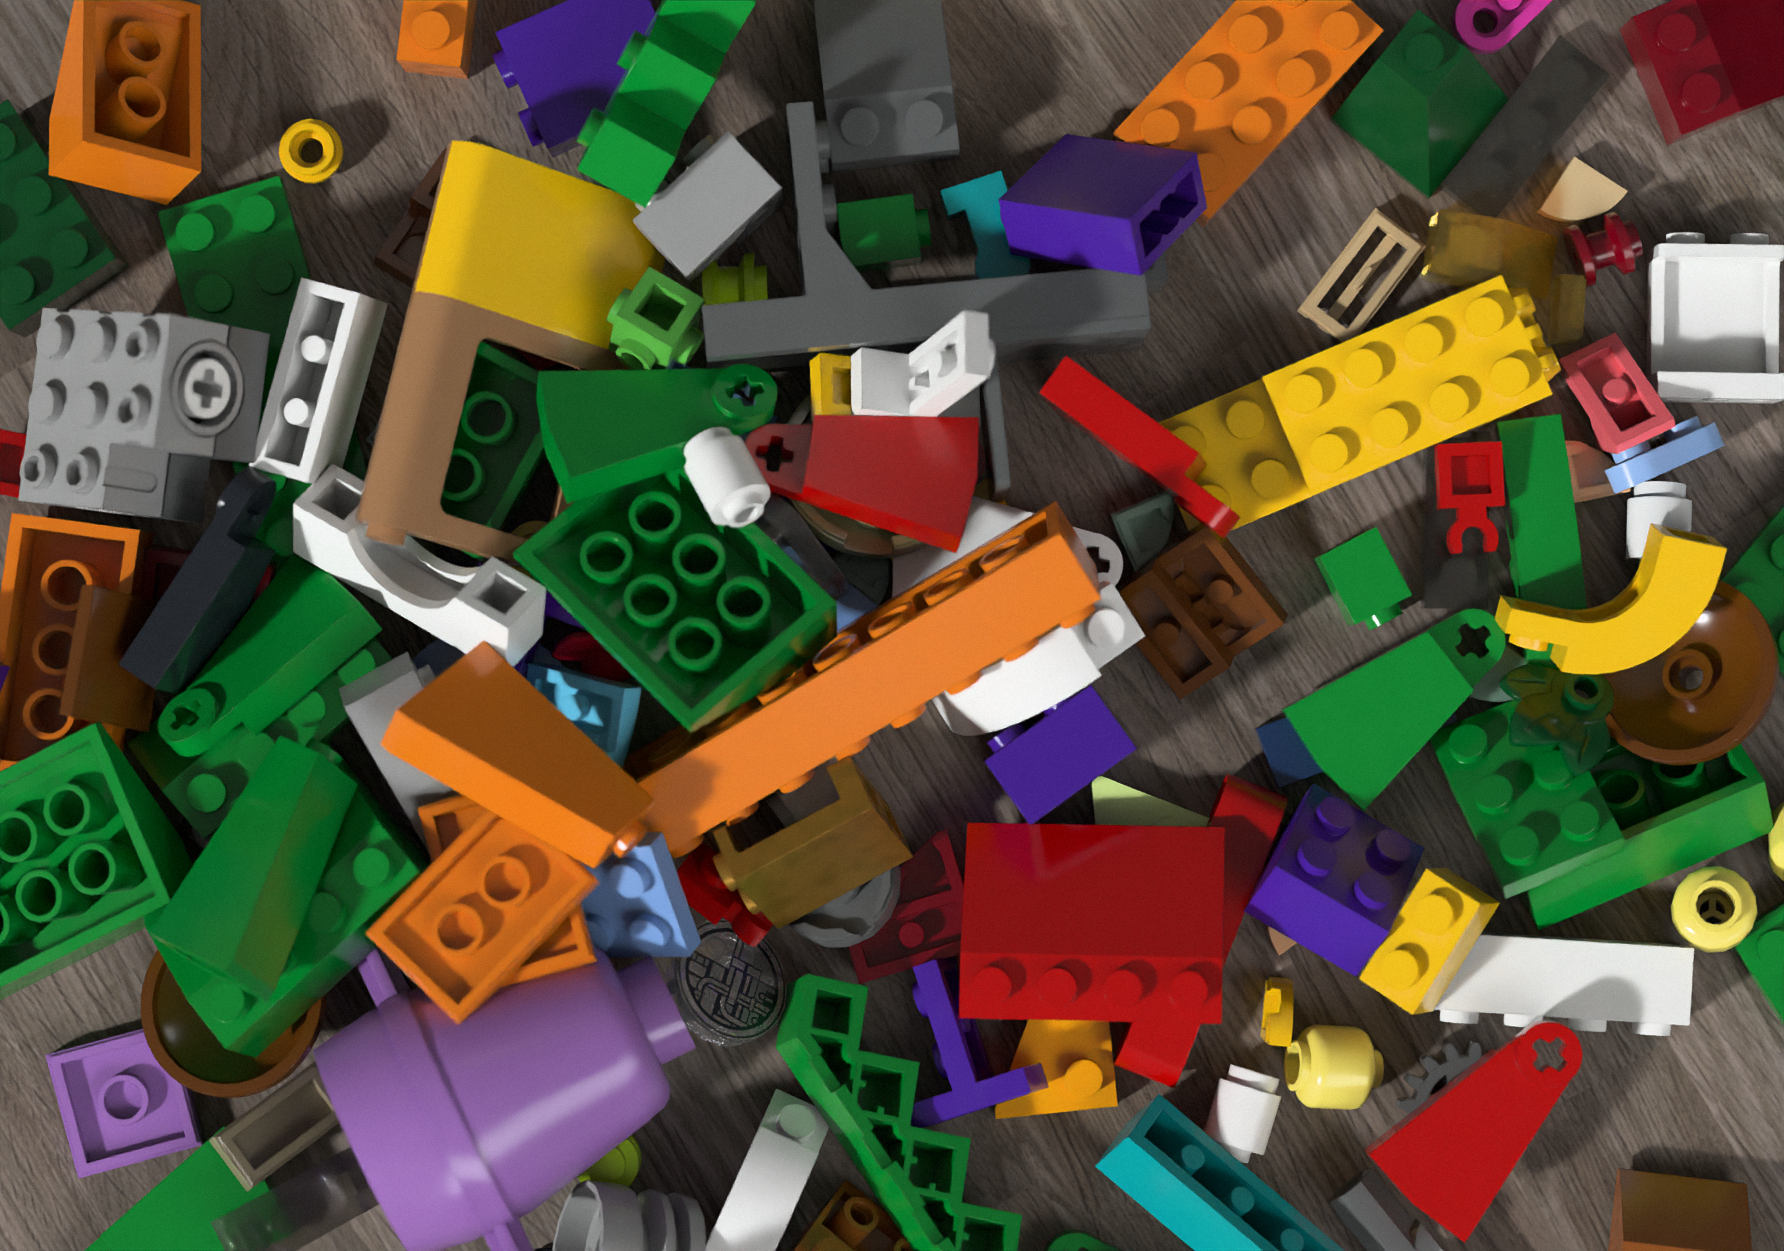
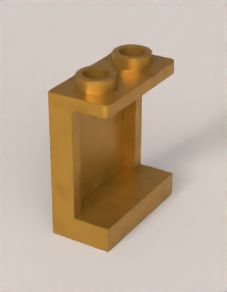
M850 755L826 767L840 796L838 801L748 849L739 842L725 825L713 831L721 853L715 855L713 860L724 883L730 891L738 889L742 900L753 915L762 911L777 929L913 857L890 805Z

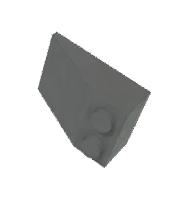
M813 0L833 174L959 159L958 129L941 0Z

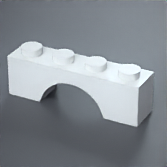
M332 464L293 503L294 553L463 653L467 654L485 640L514 667L542 636L546 587L493 556L479 567L466 568L450 564L434 556L411 536L406 535L404 546L387 544L365 537L367 526L355 520L365 482L335 464Z

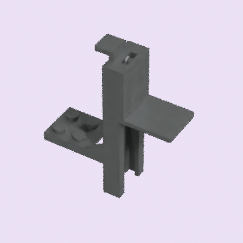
M813 101L787 104L785 137L802 296L702 306L707 369L727 368L736 364H749L757 366L767 373L810 369V361L819 353L851 356L861 347L910 354L964 310L988 314L989 338L993 340L995 345V360L990 377L980 383V420L986 458L985 467L989 501L1003 502L1010 488V474L998 364L1139 350L1151 330L1148 293L1162 292L1168 281L1165 252L1141 276L1103 269H1086L871 290L831 237V235H835V222H837L833 183L821 184L820 173L829 172L830 143L827 120L815 121Z

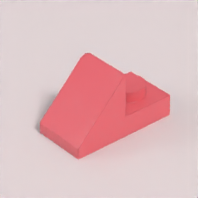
M1616 332L1558 359L1561 375L1590 417L1595 445L1599 450L1619 454L1675 427L1673 416Z

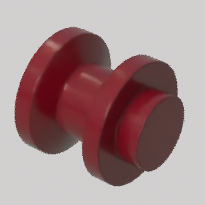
M1615 211L1603 216L1602 229L1584 234L1577 225L1564 228L1567 253L1573 271L1583 288L1595 285L1598 270L1613 265L1623 275L1634 272L1635 258L1643 255L1641 240L1633 221L1627 220L1622 222L1620 216Z

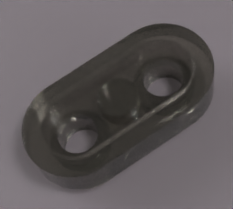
M771 493L764 505L763 513L753 523L837 602L850 590L845 576L800 515L785 500Z

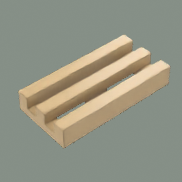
M1375 208L1297 312L1315 322L1317 327L1326 334L1329 333L1335 337L1338 343H1343L1357 337L1426 245ZM1378 227L1386 233V236L1330 310L1325 313L1317 305ZM1398 242L1407 250L1348 328H1345L1337 322Z

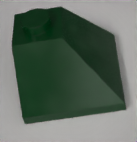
M1418 9L1330 118V121L1424 197L1429 199L1509 99L1469 49Z

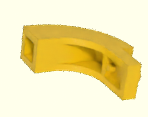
M1651 523L1635 576L1628 586L1612 600L1589 609L1570 610L1501 595L1494 620L1504 633L1510 634L1509 642L1514 645L1536 651H1547L1548 643H1553L1550 658L1562 672L1601 674L1628 669L1652 659L1674 645L1699 619L1716 588L1727 548L1713 536Z

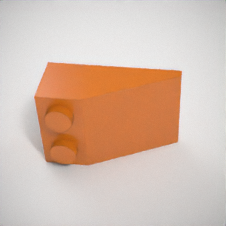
M74 0L49 119V175L167 205L201 172V5L184 0Z

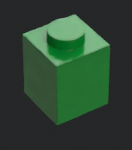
M913 194L836 204L842 251L858 272L921 264L920 248L932 246L927 208L915 210Z
M1377 527L1371 528L1313 558L1348 626L1364 621L1370 631L1403 614L1398 602L1411 596L1412 593Z

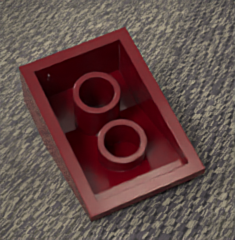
M1672 0L1633 16L1619 29L1667 146L1784 99V0Z

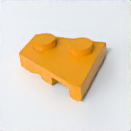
M1027 1020L1008 1072L1041 1063L1049 1087L995 1105L996 1119L1118 1106L1109 1021Z

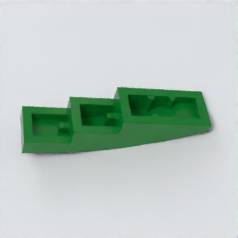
M1561 414L1497 422L1494 430L1496 441H1502L1505 506H1503L1511 552V559L1508 564L1514 598L1570 610L1587 609L1580 541ZM1548 643L1547 651H1536L1522 647L1525 665L1540 664L1561 671L1550 658L1553 643Z

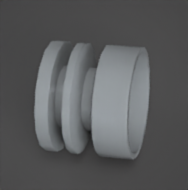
M585 1180L576 1184L565 1201L558 1219L552 1251H705L706 1233L704 1216L698 1201L688 1194L673 1192L665 1195L659 1190L648 1189L636 1196L635 1191L626 1185Z

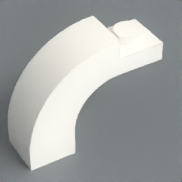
M1108 581L1099 583L1101 599L1094 603V612L1082 622L1067 629H1062L1059 624L1037 636L1039 643L1036 647L1019 659L1005 662L1002 657L981 669L982 677L968 689L955 695H949L946 690L932 698V702L950 730L963 736H975L1006 728L1050 708L1102 676L1098 670L1099 668L1145 637L1113 583Z
M775 1090L735 1182L706 1242L705 1251H776L829 1129L828 1124L816 1106L781 1090Z

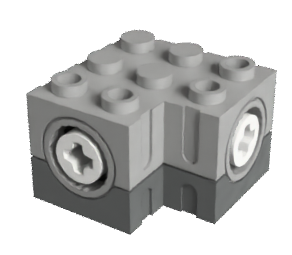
M42 308L41 324L36 339L37 356L33 387L28 402L29 419L25 451L20 466L21 482L18 501L120 516L203 523L205 507L203 498L205 482H208L210 460L254 463L270 334L172 314L155 313V315L137 312L112 311V313L97 310L70 309L67 311L57 308Z

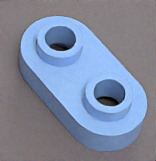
M1697 415L1663 432L1667 442L1653 449L1648 440L1619 454L1611 453L1616 465L1604 471L1614 494L1725 446L1715 422L1702 426Z

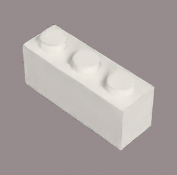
M301 278L258 432L254 463H250L249 466L314 484L332 464L343 468L388 303L357 292Z

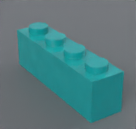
M1160 1094L1155 1096L1124 1125L1095 1165L1097 1169L1194 1251H1345Z

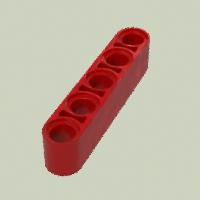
M1229 773L1220 787L1207 827H1225L1223 967L1245 914L1244 909L1260 876L1288 801V797ZM1127 1022L1115 1054L1113 1065L1174 1088L1183 1071L1201 1023Z

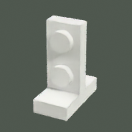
M964 310L910 354L861 347L851 355V416L979 417L980 426V383L990 377L995 360V345L993 340L989 338L988 314Z

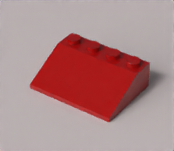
M967 823L960 948L959 1018L1222 1024L1225 827Z

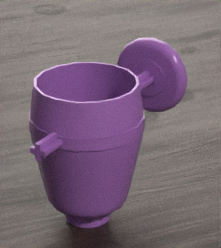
M593 945L597 962L500 987L486 1002L460 1024H457L421 987L411 990L403 970L379 946L357 964L377 1008L361 1016L315 1048L313 1052L318 1070L347 1139L386 1217L407 1251H441L476 1240L484 1236L490 1251H534L519 1218L535 1210L645 1125L665 1107L670 1096V1086L661 1065L695 1049L696 1046L652 956L645 957L619 971H615L607 954L602 949Z

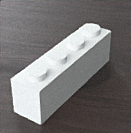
M1482 932L1434 1010H1440V1021L1478 1024L1479 1012L1504 1014V1025L1526 1027L1533 1022L1543 1020V1016L1568 1018V1028L1571 1030L1606 1032L1607 1020L1632 1022L1631 1033L1670 1036L1671 1024L1690 1026L1694 948L1681 944Z

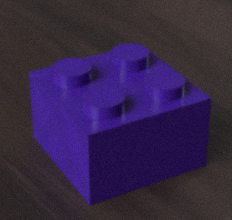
M1092 685L1085 686L1066 699L1042 711L1045 715L1027 728H1024L1021 722L1004 728L986 741L992 753L983 758V762L1030 825L1137 749Z
M1313 783L1281 828L1244 912L1356 976L1390 933L1425 848Z

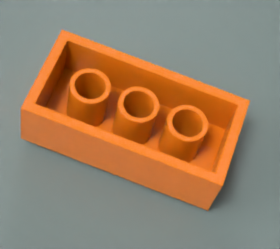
M1236 0L1114 131L1111 140L1196 152L1207 209L1195 221L1204 227L1375 44L1384 30L1352 0Z
M18 513L11 514L0 592V663L10 666L0 692V772L93 723H98L59 714L82 584L140 597L145 548L153 544L154 533ZM102 723L123 753L126 728Z

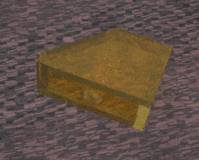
M1440 209L1431 217L1421 280L1472 288L1502 275L1507 288L1526 287L1531 299L1546 301L1548 300L1558 237L1506 219Z

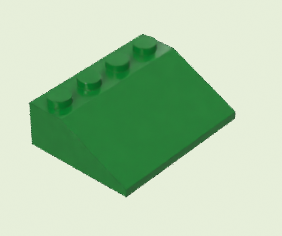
M685 466L577 500L513 552L514 558L541 585L546 587V590L690 732L789 678L837 637V602L753 522L742 527L715 524L685 472Z
M101 722L93 723L0 772V1000L156 923L193 867L182 838Z
M326 741L323 743L339 754L330 743ZM344 759L338 768L355 781L358 786L276 988L267 1002L189 963L150 934L187 1001L227 1050L255 1058L378 946L365 933L431 865ZM154 924L146 927L148 933L150 932Z

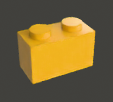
M1448 868L1426 869L1396 917L1390 933L1377 948L1359 979L1412 1015L1432 1012L1500 902Z

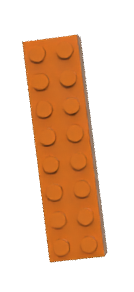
M1055 501L837 630V637L789 678L693 732H690L681 723L628 754L622 769L655 799L654 804L642 821V824L648 829L647 832H662L672 858L681 857L695 849L705 839L703 833L723 821H725L727 826H732L745 820L759 808L760 803L758 800L777 789H780L783 794L798 789L814 776L815 771L813 768L833 756L838 761L849 755L850 757L854 756L870 743L869 735L889 723H891L893 728H899L912 722L926 710L925 702L947 690L949 695H955L968 689L982 677L981 669L1002 657L1005 662L1019 659L1036 647L1039 643L1037 636L1058 624L1062 629H1067L1089 617L1095 610L1094 603L1101 599L1096 564L1058 503Z

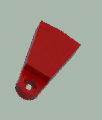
M1065 356L1039 391L1043 400L1057 414L1175 497L1173 499L1174 503L1208 529L1225 539L1240 517L1224 503L1195 483L1207 466L1200 453L1068 356Z
M815 415L813 424H766L752 431L745 440V445L769 486L771 494H779L957 553L977 481L979 417ZM769 445H776L782 447V457L792 460V463H781L778 472H770L766 470V460L756 457V454L766 455Z
M1540 1020L1529 1024L1498 1050L1491 1049L1366 1147L1364 1151L1412 1204L1465 1243L1570 1080L1577 1074L1582 1063V1047L1579 1039L1572 1030L1555 1021ZM1558 1037L1563 1043L1557 1051L1563 1059L1562 1064L1556 1069L1545 1064L1537 1070L1533 1063L1536 1061L1538 1054L1532 1048L1533 1044L1539 1038L1550 1043Z

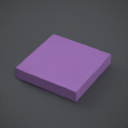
M143 1028L46 1055L78 1179L197 1147L205 1143L191 1089L178 1083L160 1066L148 1046Z

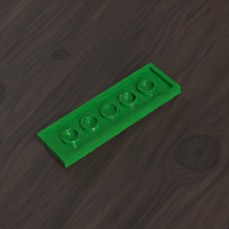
M280 176L157 212L188 318L270 334L258 432L300 280L305 278L313 281L285 184ZM355 423L342 469L365 482L369 466ZM231 461L235 476L245 468L251 467L249 466L250 463ZM255 468L277 484L275 498L256 534L257 539L276 550L270 561L277 562L275 576L292 555L314 565L293 552V503L312 484Z

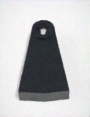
M254 467L245 468L233 478L218 502L214 519L118 665L154 689L177 694L185 692L242 619L276 551L256 538V534L275 498L277 484L274 480Z

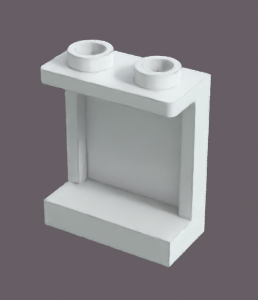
M1680 232L1666 234V243L1657 244L1648 250L1646 378L1663 402L1774 404L1784 400V373H1779L1780 262L1784 260V245H1769V235L1761 233L1730 235V244H1705V234Z

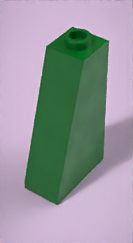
M279 736L149 933L189 963L267 1002L276 988L358 786L355 781L338 768L343 758L331 748L315 739L310 738L304 746Z

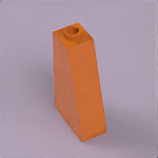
M485 640L396 710L380 742L392 755L592 869H595L613 852L620 858L625 857L637 846L648 831L642 824V821L654 804L655 799Z

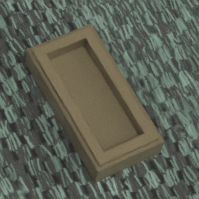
M315 1062L310 1064L209 1140L247 1192L340 1123L317 1064Z

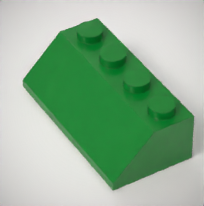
M373 637L258 735L255 736L239 723L210 749L196 756L186 757L179 755L160 736L158 731L160 717L150 724L149 732L142 731L127 746L161 791L204 840L210 841L279 736L304 746L310 738L321 743L329 742L352 722L344 708L339 689L393 660V658ZM193 719L188 725L191 727L198 719Z
M1614 738L1610 739L1611 742L1606 754L1590 770V773L1624 836L1626 851L1519 893L1518 895L1537 929L1546 928L1770 833L1774 825L1765 781L1742 745L1739 744L1727 753L1705 762L1689 765H1668L1646 760L1623 747Z

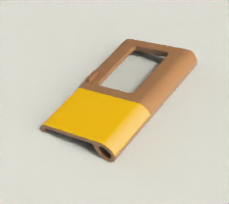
M466 141L449 142L355 519L357 522L367 526L365 537L387 544L404 546L406 535L414 536L486 558L493 556L503 563L525 569L514 558L513 552L529 539L447 515L440 506L442 489L479 342L486 338L574 367L579 371L630 370L620 362L616 353L608 349L613 324L607 321V316L620 293L626 287L633 291L649 266L662 274L666 259L636 227L633 220L641 211L635 206V202L615 191L492 147ZM559 483L549 522L574 503L566 502Z

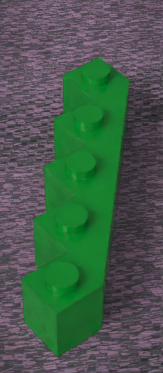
M662 0L645 34L635 30L623 49L617 65L626 70L604 112L594 107L582 127L576 142L585 146V150L577 170L646 208L674 162L686 129L715 83L727 50L757 0Z
M806 974L786 984L785 1001L781 1011L776 1049L913 1251H1017L1022 1214L962 1203L971 1138L910 1126L920 1063L859 1050L868 986Z

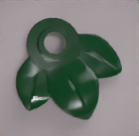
M1527 664L1511 670L1501 679L1499 683L1500 688L1518 702L1511 717L1509 727V743L1512 746L1539 747L1559 744L1562 758L1574 776H1580L1590 771L1604 757L1611 742L1605 718L1613 707L1614 692L1611 684L1602 674H1575L1558 671L1540 664ZM1574 689L1585 692L1591 699L1578 696Z

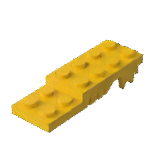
M1500 275L1265 375L1260 380L1163 420L1159 424L1200 453L1207 466L1195 483L1224 503L1240 517L1232 529L1235 530L1330 490L1337 485L1349 482L1368 472L1375 471L1394 461L1408 457L1461 433L1476 429L1527 405L1549 397L1553 394L1548 382L1561 368L1552 347H1546L1541 328L1538 323L1536 324L1532 314L1536 309L1527 288H1507L1503 276ZM1179 507L1188 531L1200 524L1199 521Z

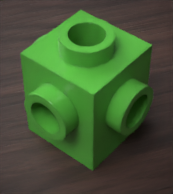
M649 266L633 291L626 287L620 293L607 316V321L613 324L608 349L616 353L620 362L630 370L672 369L676 362L684 367L687 366L704 337V333L699 331L697 327L705 299Z

